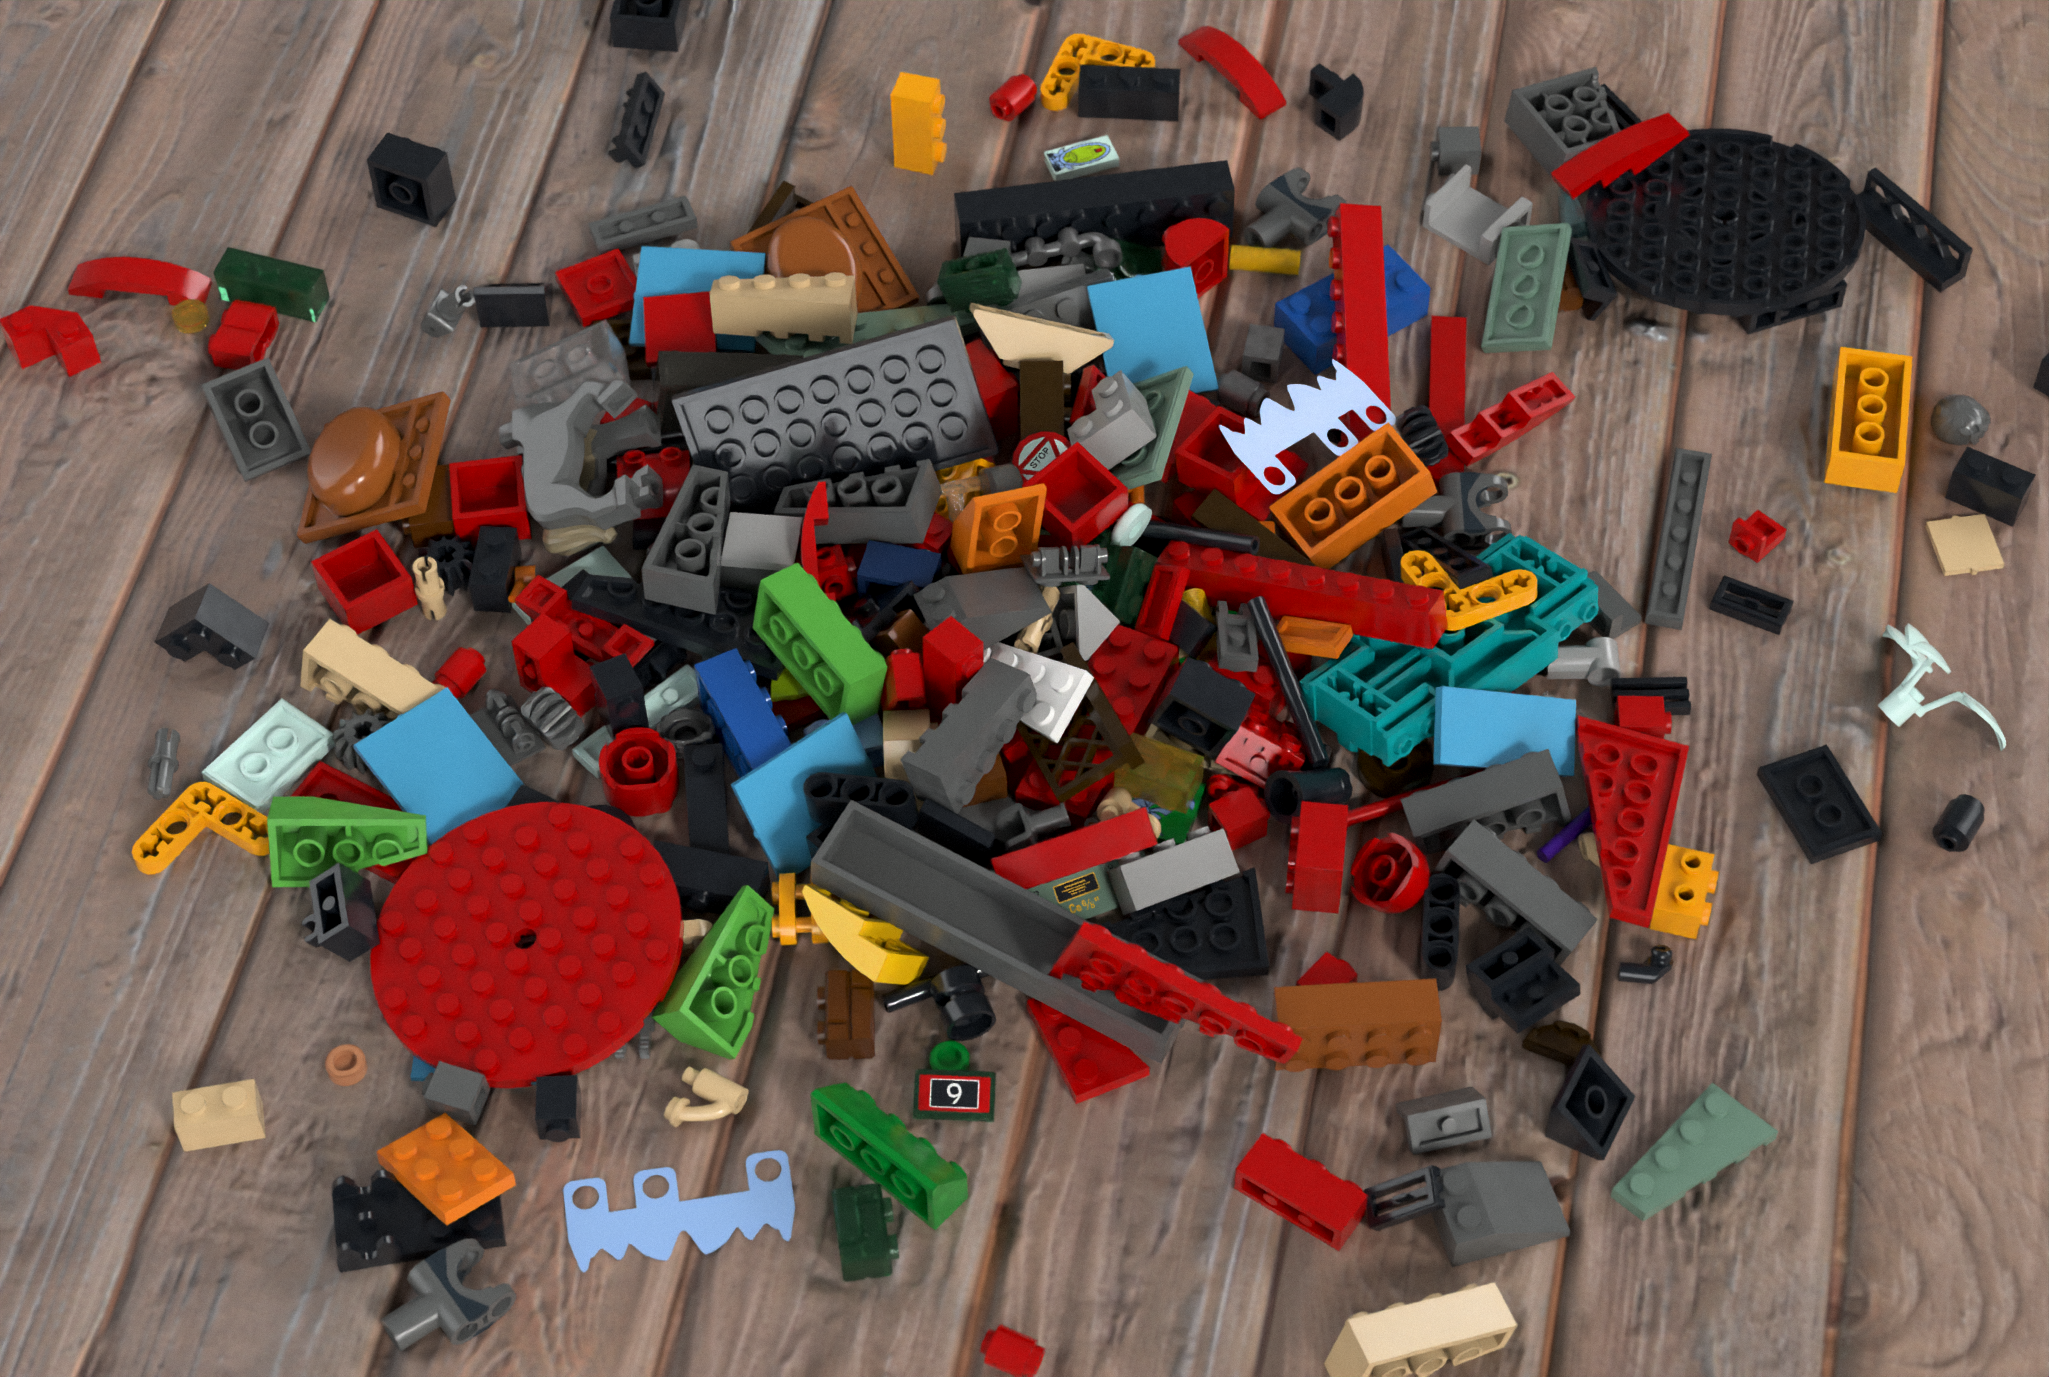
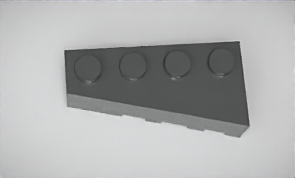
M1106 267L989 307L1096 331L1087 286L1114 281V278ZM978 325L983 344L988 350H994Z
M930 459L917 461V467L901 470L900 465L885 467V473L868 477H865L863 472L849 474V477L837 483H832L830 478L784 487L773 514L777 516L803 517L804 520L808 502L817 483L826 481L829 521L828 525L814 526L816 544H868L869 540L893 544L923 543L942 493V488Z
M692 465L642 567L645 599L716 615L722 572L721 557L730 510L728 472Z
M990 657L962 689V700L960 703H950L942 712V723L936 730L928 728L919 739L923 745L916 753L908 750L900 759L917 799L923 802L926 799H931L957 814L963 805H967L972 800L975 787L983 775L988 774L993 768L996 755L1004 743L1010 742L1013 738L1016 725L1024 713H1028L1034 706L1037 693L1030 674Z
M1474 819L1448 848L1430 874L1432 876L1438 873H1445L1453 876L1460 886V905L1466 908L1472 903L1480 908L1487 915L1486 921L1495 927H1510L1516 931L1515 935L1528 927L1532 929L1554 950V961L1560 966L1598 920L1583 903L1572 899L1559 888L1552 878L1541 874L1528 863L1521 853L1510 849L1497 838V835L1490 828L1482 826Z

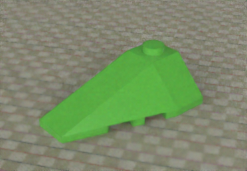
M273 797L267 817L272 887H310L309 881L338 863L358 874L359 870L377 864L386 866L427 854L428 851L426 815L318 797Z
M742 886L675 976L664 1000L659 1002L651 1018L680 1042L730 1060L735 1059L752 1028L754 1013L750 1011L754 992L759 991L761 978L757 977L761 955L767 951L775 909L750 886Z

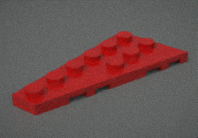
M1577 715L1575 732L1609 917L1649 928L1689 746Z
M1084 921L1055 960L1048 974L1060 980L1064 973L1081 979V988L1094 993L1097 989L1110 990L1115 992V997L1120 1003L1176 1024L1180 1023L1181 1018L1200 1025V1033L1214 1038L1215 1034L1232 1036L1239 1048L1284 1065L1297 1053L1303 1040L1302 1037L1294 1034L1292 1028L1288 1025L1266 1019L1257 1014L1256 1009L1244 1002H1235L1223 996L1214 985L1195 981L1186 976L1184 971L1178 966L1171 963H1162L1154 959L1141 946L1133 943L1126 944L1113 937L1107 928L1099 924H1089Z

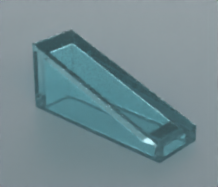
M1558 186L1559 223H1569L1572 228V238L1585 237V214L1577 198L1572 200Z

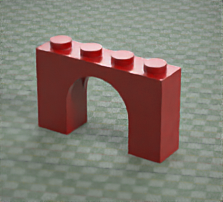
M1191 390L1188 392L1164 473L1160 480L1165 484L1177 471L1174 453L1176 449L1217 408L1206 397L1197 395ZM1286 449L1280 452L1281 463L1295 477L1296 482L1294 486L1280 494H1273L1261 484L1240 508L1257 521H1273L1274 518L1269 506L1302 484L1309 464L1303 461L1296 453ZM1276 468L1266 480L1273 485L1281 486L1285 483L1286 479L1284 473Z

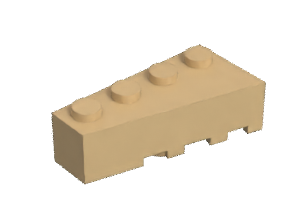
M839 272L829 273L822 277H810L808 274L803 273L791 275L789 278H775L767 274L756 276L754 279L724 276L718 280H713L710 291L713 333L757 337L763 331H770L771 335L780 339H789L792 335L799 333L808 334L809 341L823 342L825 336H838L840 343L852 344L858 315L855 276H845V274Z
M331 619L326 622L303 650L300 687L310 692L315 687L328 692L325 695L326 699L337 705H340L343 700L353 704L358 715H364L369 708L374 715L383 712L387 716L388 721H393L399 714L408 712L445 689L444 686L433 684L423 678L411 665L401 664L391 658L381 646L371 645L361 639L349 626L339 625Z
M1495 1282L1482 1286L1470 1284L1455 1293L1443 1296L1441 1293H1434L1419 1302L1407 1305L1399 1302L1390 1305L1384 1311L1372 1314L1359 1312L1352 1315L1345 1321V1325L1324 1365L1330 1377H1405L1412 1373H1415L1416 1377H1427L1440 1369L1449 1359L1456 1366L1505 1347L1517 1324Z

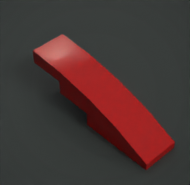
M1666 113L1639 122L1603 139L1551 172V176L1554 182L1574 200L1597 182L1605 188L1627 170L1637 175L1690 134L1670 113Z
M1553 372L1548 373L1508 392L1502 402L1480 411L1472 422L1451 431L1445 438V441L1450 449L1468 467L1540 425L1575 399V396Z
M1145 806L991 859L995 874L1024 889H1029L1155 846L1158 842Z

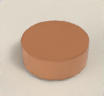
M351 1044L335 1047L328 1053L325 1060L328 1077L333 1083L340 1086H351L358 1083L364 1078L368 1068L364 1052L359 1047Z

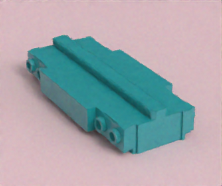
M1511 533L1507 534L1496 543H1492L1486 550L1477 555L1476 558L1491 566L1493 577L1518 569L1527 570L1535 574L1537 578V598L1534 602L1461 630H1445L1433 649L1353 634V637L1338 659L1331 658L1299 681L1314 721L1318 720L1335 731L1338 743L1349 751L1358 752V748L1371 756L1375 755L1382 760L1384 765L1389 767L1401 757L1407 756L1413 747L1425 738L1434 736L1436 687L1447 686L1511 693L1558 659V643L1566 640L1573 630L1583 623L1592 621L1598 614V586L1595 584V581L1588 578V570L1579 568L1527 536L1519 535L1515 538ZM1433 587V588H1432V589H1438V590H1443V591H1444V589H1442V588H1438V587ZM1492 597L1478 599L1482 603H1490L1496 600Z

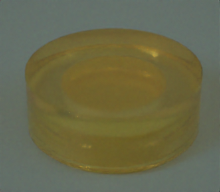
M196 299L184 300L178 303L172 311L175 327L183 333L199 332L209 322L206 305Z

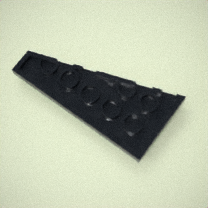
M588 574L572 598L573 610L621 627L626 624L644 635L709 658L736 648L743 661L749 660L752 663L757 675L774 681L779 679L785 669L784 664L752 628L758 595H754L751 589L720 586L716 615L645 599L643 584H637L634 578Z
M1255 867L1243 871L1242 876L1224 882L1221 879L1210 883L1208 889L1195 894L1183 893L1129 914V918L1111 924L1108 921L1100 924L1112 934L1141 946L1147 952L1178 966L1202 980L1269 975V961Z

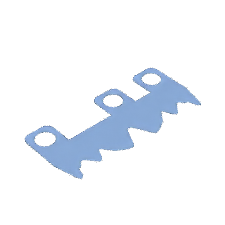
M1332 359V364L1337 371L1335 381L1317 376L1321 390L1302 384L1287 385L1295 411L1265 398L1259 411L1262 425L1245 418V434L1232 432L1225 426L1219 425L1221 432L1237 457L1273 494H1280L1295 485V477L1275 456L1294 443L1314 432L1338 456H1341L1358 444L1357 438L1338 419V417L1351 409L1373 431L1378 430L1388 422L1391 426L1395 424L1396 417L1361 379L1336 360ZM1368 406L1381 408L1386 414V422L1376 424L1369 420L1366 415V408ZM1330 429L1343 431L1348 437V445L1346 447L1333 445L1327 437V432ZM1269 466L1280 469L1285 475V483L1281 486L1269 483L1264 477V469Z
M774 1150L748 1156L746 1159L749 1191L679 1201L676 1173L672 1168L662 1167L639 1171L633 1178L637 1208L609 1212L606 1184L601 1178L568 1182L563 1188L568 1241L580 1270L583 1273L587 1271L590 1258H593L600 1249H604L615 1259L622 1260L628 1244H632L645 1256L667 1261L671 1256L678 1235L682 1231H686L699 1249L706 1255L724 1245L737 1227H739L747 1239L753 1240L762 1226L769 1224L772 1228L778 1229L782 1238L789 1242L792 1234L795 1202L787 1154L781 1150ZM766 1158L777 1160L781 1165L779 1177L773 1181L760 1180L755 1174V1167L759 1161ZM660 1175L666 1178L669 1183L668 1192L661 1198L653 1199L647 1197L642 1187L648 1177ZM582 1186L595 1188L599 1194L596 1205L589 1209L576 1207L572 1201V1196L576 1189Z

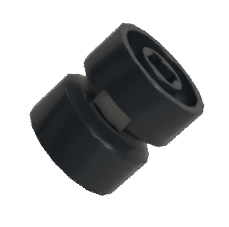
M967 965L955 966L944 970L931 981L929 988L936 1007L941 1012L940 1017L948 1038L953 1041L972 1040L982 1036L994 1026L996 1016L988 996L984 995L985 989L976 968Z

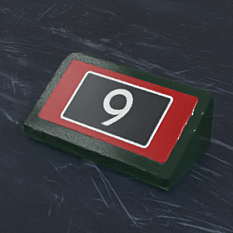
M937 1069L915 1070L913 1119L994 1122L996 1102L995 1072Z

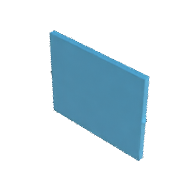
M641 246L636 292L633 294L635 300L629 345L645 347L643 297L711 291L713 280H718L724 276L754 279L756 276L764 275L766 253ZM717 334V350L722 352L755 353L757 340L753 336Z
M1191 267L1143 276L1139 274L1132 278L1087 286L1096 331L1108 333L1114 339L1113 347L1102 353L1107 377L1113 376L1122 370L1132 383H1136L1187 366L1194 374L1189 390L1196 394L1218 391L1219 387Z
M448 687L408 712L399 714L395 720L357 742L353 747L403 812L426 815L427 843L429 845H432L449 831L469 820L505 808L523 784Z
M845 712L834 717L730 784L754 831L753 835L758 839L778 881L779 873H796L797 875L811 866L812 859L806 836L822 825L811 819L803 792L805 780L818 772L877 777L872 766V760L868 758Z

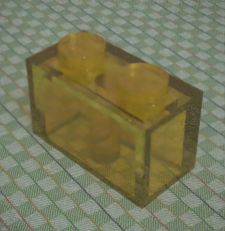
M1132 732L1130 737L1145 763L1134 770L1130 768L1128 763L1116 769L1114 787L1126 789L1130 793L1131 798H1140L1155 803L1165 810H1175L1186 814L1203 780L1204 757Z

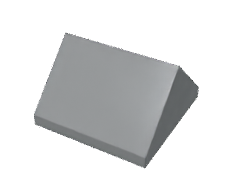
M730 512L721 566L781 571L797 562L800 564L803 517Z
M1085 585L1060 587L1058 589L1061 596L1052 614H1054L1063 648L1073 642L1083 659L1087 661L1120 621Z

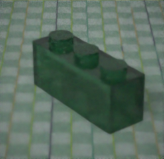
M228 247L213 271L221 300L233 302L237 299L275 306L278 314L315 323L330 299L324 270Z

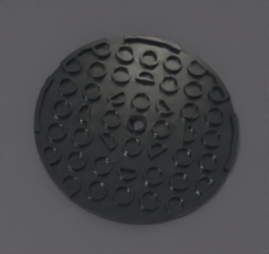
M1720 128L1689 130L1690 135L1637 175L1627 170L1605 188L1598 182L1591 186L1585 208L1588 242L1598 245V251L1604 260L1608 272L1621 283L1647 298L1675 308L1692 311L1695 314L1741 317L1743 315L1779 311L1808 302L1827 292L1846 277L1859 259L1864 245L1866 212L1861 197H1857L1851 189L1849 178L1834 164L1816 152L1797 143L1790 147L1774 142L1773 135ZM1725 218L1729 219V221L1726 222V225H1723V221L1719 219Z

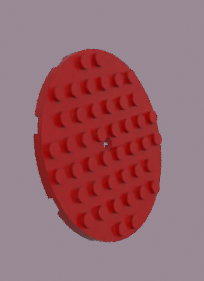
M539 802L505 807L486 813L449 831L430 845L427 854L418 856L404 871L387 897L377 920L380 944L371 949L370 955L372 985L380 1011L394 1035L413 1056L435 1069L438 1062L441 1061L483 1074L490 1088L531 1087L532 1082H536L537 1077L575 1075L608 1058L623 1047L645 1025L644 1019L651 1013L657 1002L664 1000L674 980L683 948L684 922L679 892L666 863L653 845L636 829L619 818L603 811L570 803ZM521 935L536 937V941L531 947L526 949L517 947L521 940Z

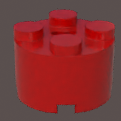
M636 727L619 732L615 735V740L608 746L607 744L603 746L599 755V769L606 800L611 806L620 808L629 816L644 817L656 813H666L672 808L673 801L680 787L676 752L673 744L669 740L666 741L660 737L659 732L650 728Z

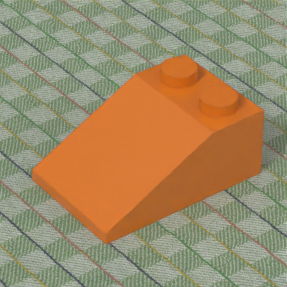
M1044 483L972 498L953 521L950 544L963 574L1025 566L1020 559V555L1031 554V552L1037 551L1047 491Z

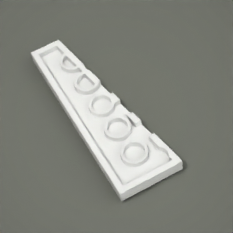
M925 620V622H924L925 627H926L929 631H931L930 628H929V626H928V624H927V622H926V620ZM1000 642L983 650V665L991 657L1030 674L1037 693L1036 700L1032 709L1028 713H1024L1020 721L1051 741L1058 743L1094 677L1086 670Z

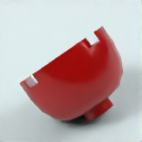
M1386 833L1389 835L1388 837L1382 839L1374 837L1358 851L1351 865L1350 874L1355 876V888L1351 886V890L1360 903L1371 909L1385 914L1401 913L1414 907L1423 898L1424 891L1429 886L1430 871L1426 856L1412 841L1395 833Z

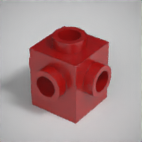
M840 544L817 550L820 589L824 593L835 592L836 601L843 600L847 596L857 593L853 578L857 577L858 571L852 555L844 557Z

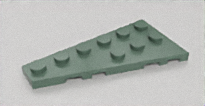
M969 301L857 313L852 344L954 314L962 337L979 332V328L969 310L971 304ZM763 331L757 337L753 336L782 364L850 345L840 343L838 336H825L823 342L809 341L808 334L799 333L792 335L789 339L775 338V336L770 334V331Z

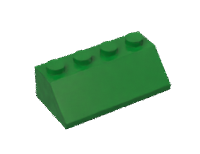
M845 1082L816 1088L810 1094L815 1135L934 1231L968 1198V1182L965 1171L953 1161L947 1162L940 1157L928 1140L923 1137L917 1139L907 1131L904 1123L892 1113L887 1115L879 1109L874 1099L864 1090L860 1089L857 1091Z

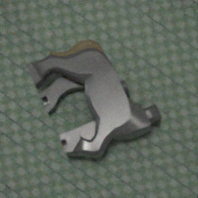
M589 378L563 402H543L512 410V421L499 426L500 444L506 449L517 446V455H522L524 464L521 466V473L524 478L527 509L532 517L544 528L542 535L543 544L546 551L552 554L570 556L578 551L589 549L600 542L610 544L618 535L615 529L621 524L641 518V511L644 509L663 507L662 478L648 464L636 471L631 479L627 475L616 479L612 490L604 495L607 484V459L638 447L649 446L652 448L661 446L660 418L646 404L633 413L613 422L592 425L598 412L605 410L615 419L637 398V393L623 380L605 382Z

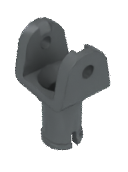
M461 285L450 294L441 288L421 323L423 331L433 337H441L451 333L457 326L465 309L474 304L475 297L473 291L470 289L467 293H464L468 287Z
M1063 802L1030 815V812L1025 813L1022 804L1017 803L1000 811L994 818L999 830L1007 831L1020 827H1025L1026 830L1025 833L1005 843V854L1039 841V836L1072 826Z

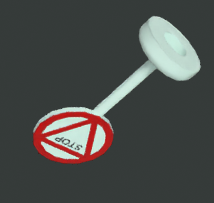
M1041 431L1031 434L1022 440L1015 449L1012 467L1016 466L1024 484L1071 447V443L1066 437L1055 432ZM1142 503L1134 504L1116 520L1117 523L1111 533L1112 544L1120 551H1125L1131 547L1147 527L1152 516V510Z

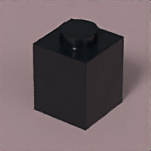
M577 1075L536 1078L535 1122L540 1140L548 1139L552 1142H563L570 1138L581 1137L582 1095Z

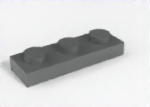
M686 195L588 223L589 233L599 255L618 248L623 250L698 228L697 218Z

